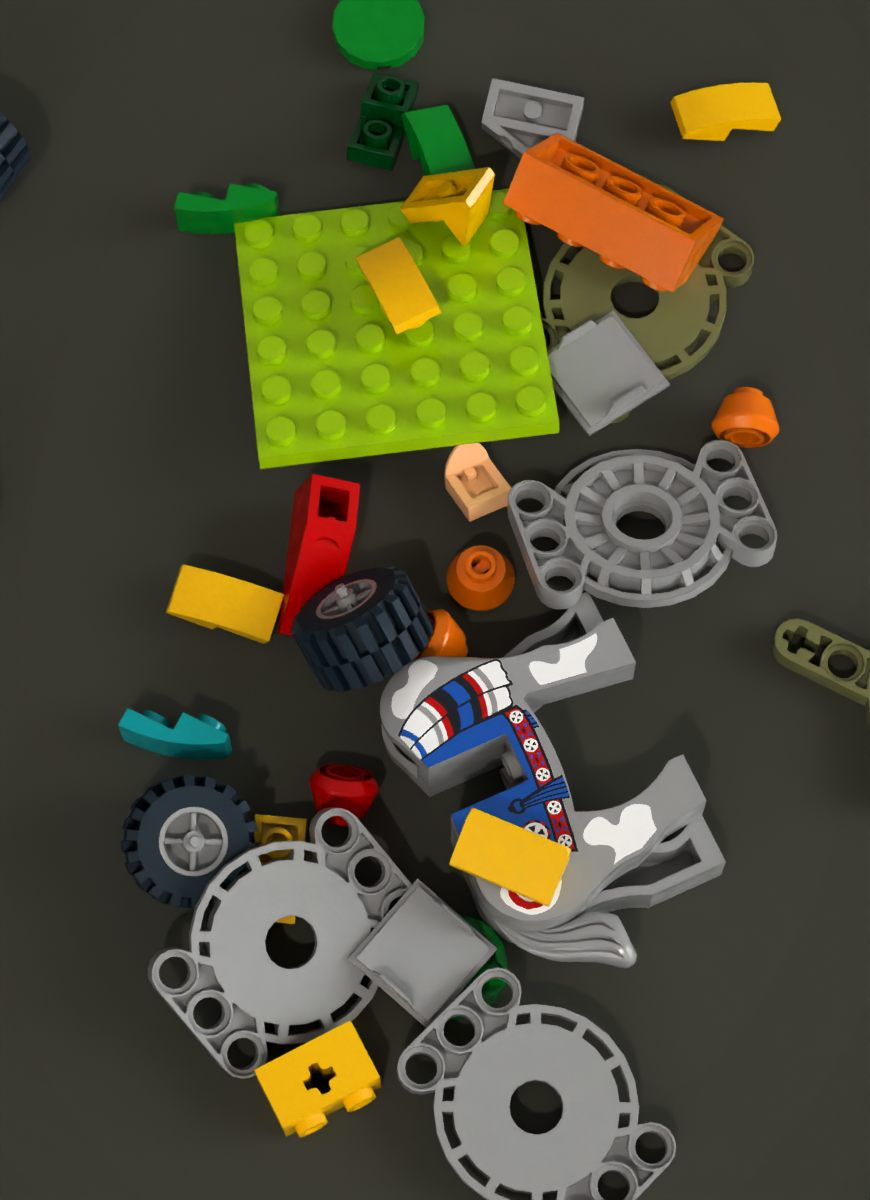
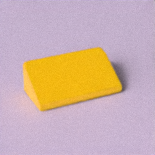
M471 808L449 865L549 907L570 860L571 849L476 808Z

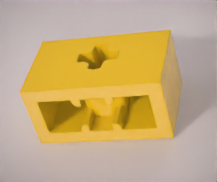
M351 1020L254 1070L257 1080L286 1137L297 1132L301 1138L318 1131L328 1123L325 1116L344 1106L347 1112L362 1108L376 1098L374 1091L382 1087L380 1076ZM316 1073H321L324 1079L331 1078L329 1080L330 1091L321 1094L317 1088L310 1089L313 1086L311 1077Z

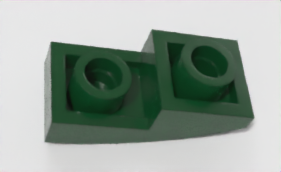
M373 73L361 101L360 118L348 144V161L390 171L393 170L406 134L401 115L405 112L413 111L419 83L400 79L396 76Z

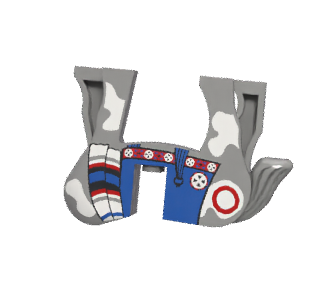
M588 592L583 593L580 600L574 606L568 608L554 624L529 635L502 658L429 656L416 659L403 666L389 680L381 696L382 737L390 758L429 797L499 766H504V768L500 769V775L507 790L451 814V844L453 849H455L471 808H476L571 849L570 860L549 907L462 871L481 919L493 929L498 937L516 944L533 955L552 961L592 962L627 969L636 963L637 953L619 917L609 912L627 908L652 907L720 876L726 861L702 816L707 800L683 754L669 760L653 783L632 800L604 810L574 811L571 793L559 758L548 735L534 713L544 704L632 680L636 661L614 618L603 621ZM686 825L684 830L678 836H676L672 840L661 843L667 836H669L670 834L674 833L675 831L679 830L680 828Z

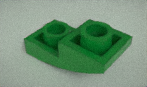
M447 104L405 112L401 115L412 160L421 161L424 176L475 169L462 132Z
M230 183L226 200L218 199L213 194L207 192H195L193 194L178 192L174 206L178 231L196 234L235 233L234 224L280 215L277 192L254 183L245 184L244 186Z

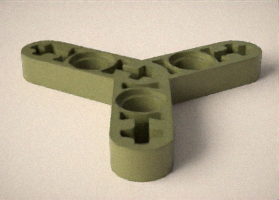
M796 618L783 622L776 630L773 639V656L785 668L865 706L870 756V651L809 621ZM796 634L804 637L803 646L806 649L800 648L796 654L787 650L789 645L787 640H792ZM821 644L826 649L821 655L818 666H815L811 662ZM842 654L848 656L855 663L856 672L849 678L836 677L828 668V660L835 655Z

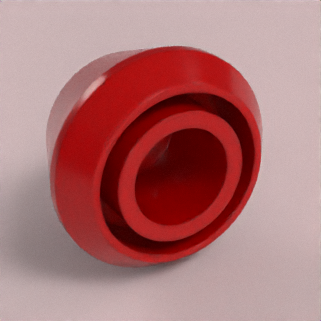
M346 764L322 765L309 777V785L317 812L324 808L338 807L349 810L358 819L366 816L380 788L373 773L364 768ZM332 816L325 821L336 826H348L346 821L340 816Z

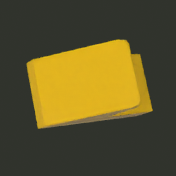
M490 167L423 176L399 210L409 223L438 222L443 220L463 246H466L488 215L495 174Z

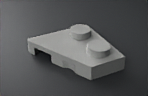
M492 78L481 121L482 129L521 159L525 151L555 133L576 141L584 108V97Z

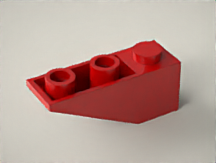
M312 474L294 491L283 586L284 596L281 603L278 634L293 637L291 633L292 621L301 611L300 609L323 588L344 577L356 530L360 493L359 483Z

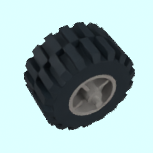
M389 565L360 570L329 584L300 609L301 611L294 617L293 625L291 626V633L320 686H323L328 691L336 690V692L357 690L392 676L419 655L429 643V638L433 635L434 630L432 627L433 623L405 571Z
M184 775L174 777L147 789L146 793L141 798L136 799L130 807L132 811L129 817L125 818L122 827L124 829V838L121 841V852L125 854L126 862L124 864L128 874H132L136 880L135 884L142 891L151 895L153 899L175 907L193 909L208 882L226 863L244 851L259 846V843H255L254 832L258 831L256 820H251L248 814L250 807L245 800H240L235 795L236 790L228 784L222 785L216 782L217 779L208 776ZM246 862L233 870L219 886L225 889L234 878L248 869ZM212 896L209 904L214 905L217 898Z

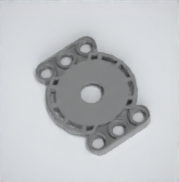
M713 440L706 443L701 448L695 465L683 458L661 451L643 449L611 451L590 458L572 469L558 483L555 490L539 481L524 480L516 483L508 494V519L534 589L540 601L553 609H567L574 606L580 600L583 590L596 598L620 606L639 608L671 606L694 598L711 587L727 569L731 558L749 567L767 564L773 558L778 536L776 527L742 451L732 442L725 440ZM714 458H722L729 461L733 468L725 472H719L711 469L707 462ZM729 496H740L746 499L750 505L745 509L735 510L726 506L723 500ZM532 498L540 501L544 507L537 512H525L517 506V503L520 500ZM643 511L659 518L664 525L665 532L653 539H635L622 533L616 525L618 520L625 514ZM747 534H756L764 538L767 544L764 547L753 549L742 544L740 538ZM539 537H549L554 539L559 546L551 551H540L533 547L531 542ZM707 565L713 567L708 574L694 582V578L700 575ZM554 576H564L570 579L574 586L566 591H556L551 589L546 581ZM680 587V588L677 589V590H674V591H671V592H665V591H668V590H671V589Z
M329 807L317 812L311 820L309 827L311 843L299 840L273 841L248 849L226 863L208 882L194 908L189 931V951L177 947H166L156 952L149 962L148 979L154 989L219 1066L233 1077L241 1079L251 1078L255 1075V1069L266 1064L268 1057L266 1042L282 1045L307 1043L350 1020L353 1021L373 999L379 987L371 979L366 988L361 985L360 982L364 973L349 961L348 958L371 933V928H375L386 916L390 903L397 897L403 896L412 884L359 819L349 810ZM340 816L348 825V837L344 843L332 847L325 843L322 838L321 829L328 818ZM291 849L288 858L271 859L260 863L258 858L259 855L274 850ZM305 850L312 852L313 862L304 860ZM373 856L379 861L382 873L377 883L364 887L358 883L355 877V867L362 858ZM246 862L248 868L246 871L234 878L225 889L219 886L233 870ZM212 896H214L217 900L209 914L207 928L200 930L204 911ZM287 916H297L304 919L311 926L315 937V946L311 956L306 962L293 968L280 967L271 961L266 952L265 945L267 932L273 923ZM199 942H205L206 955L200 954ZM170 957H180L188 966L187 978L177 987L165 986L159 978L161 964ZM353 993L359 998L350 1009L333 1021L330 1014L344 1005ZM212 997L217 999L222 1007L221 1018L212 1027H200L196 1024L193 1017L194 1007L203 998ZM318 1020L322 1026L306 1033L289 1034V1025L307 1024ZM264 1022L274 1024L275 1034L265 1032ZM238 1038H248L255 1045L256 1054L254 1060L246 1067H233L227 1056L229 1046Z
M497 967L488 969L480 974L399 1057L396 1071L398 1080L404 1089L418 1095L435 1092L433 1113L436 1135L447 1162L463 1183L486 1200H510L495 1193L498 1186L512 1192L530 1194V1200H543V1194L555 1193L554 1200H605L599 1194L597 1185L601 1175L609 1171L620 1173L627 1181L628 1192L623 1200H636L670 1165L675 1157V1138L668 1128L654 1122L637 1125L639 1102L636 1082L624 1054L611 1037L588 1018L565 1008L541 1004L519 1006L522 993L521 985L517 977L507 969ZM492 979H500L508 983L512 991L510 1003L502 1008H493L487 1005L481 993L482 987L486 982ZM529 1014L528 1024L515 1025L517 1016ZM541 1015L560 1017L577 1025L571 1032L557 1025L542 1024ZM452 1017H465L474 1026V1038L467 1045L456 1046L445 1038L444 1025ZM586 1030L602 1042L612 1055L611 1058L605 1061L596 1048L582 1038ZM417 1054H424L432 1058L437 1069L434 1079L426 1084H416L411 1081L406 1075L405 1070L409 1058ZM619 1067L626 1083L629 1102H619L617 1084L611 1072ZM532 1081L543 1082L554 1088L561 1098L563 1108L561 1119L556 1127L547 1133L537 1135L527 1133L519 1128L512 1119L509 1108L511 1096L515 1090L524 1083ZM454 1089L452 1101H442L443 1091ZM443 1114L452 1115L454 1133L459 1143V1146L454 1149L451 1148L444 1130ZM629 1115L628 1127L618 1128L619 1116ZM643 1133H655L664 1141L666 1150L660 1162L654 1164L645 1163L636 1154V1140ZM466 1156L473 1167L488 1179L485 1187L467 1173L458 1161L459 1159Z

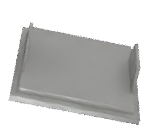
M614 310L595 322L591 319L563 336L558 345L547 351L554 391L588 436H591L670 386V383Z
M417 879L348 960L427 1028L452 1003L497 948L424 883Z

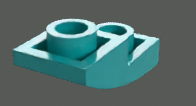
M127 708L118 724L124 741L162 755L193 760H214L228 758L233 750L229 734L225 733L226 727L216 719L204 714H200L196 719L183 712L174 729H171L172 724L166 718L153 711L144 710L143 714Z

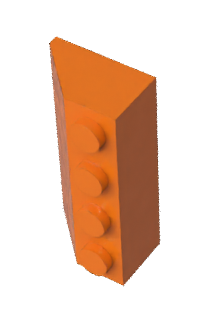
M555 133L523 153L503 202L504 205L515 210V215L522 221L533 225L542 224L556 231L557 237L566 244L575 247L584 246L600 254V260L608 266L617 269L626 268L642 276L641 279L647 286L658 291L669 290L672 293L689 279L724 218L559 133Z

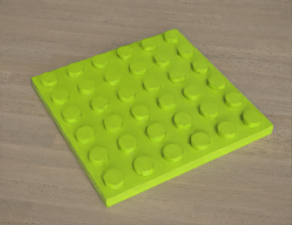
M508 189L492 191L488 215L466 246H463L443 220L438 222L409 223L399 210L405 201L265 217L234 224L260 469L559 433V416L525 222L515 215V210L503 204ZM397 237H400L441 310L440 314L428 319L422 326L407 329L399 334L395 333L382 312L374 292L361 273L355 259Z

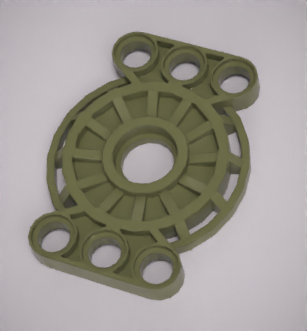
M658 184V185H660V186H662V187H664V188H666V189H668V190H670V191L676 193L675 191H673V190L670 189L669 187H666V186H664V185H662V184ZM721 225L689 279L673 293L669 290L658 291L653 289L658 297V305L648 316L637 319L628 318L620 314L613 307L611 294L615 287L622 283H643L642 276L626 268L617 269L608 266L600 260V254L584 246L574 256L569 265L562 262L566 256L576 248L564 243L549 265L543 286V313L545 318L541 319L544 335L550 343L547 351L558 345L563 336L591 319L595 322L614 310L667 381L691 370L707 356L720 336L727 311L726 287L734 288L741 286L751 276L754 264L752 248L744 240ZM725 254H736L744 260L745 266L740 271L728 272L722 269L718 260ZM556 276L562 282L560 286V299L550 300L551 287ZM718 300V315L715 324L707 321L710 304ZM706 339L696 352L691 356L688 355L693 351L699 340ZM631 411L627 412L626 414H624L623 416L619 417L611 423L614 424L623 421L630 415Z

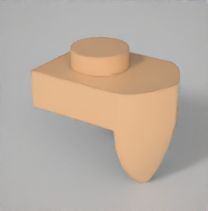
M480 443L456 445L445 464V487L468 521L471 522L508 506V494L511 487L490 460L486 449Z

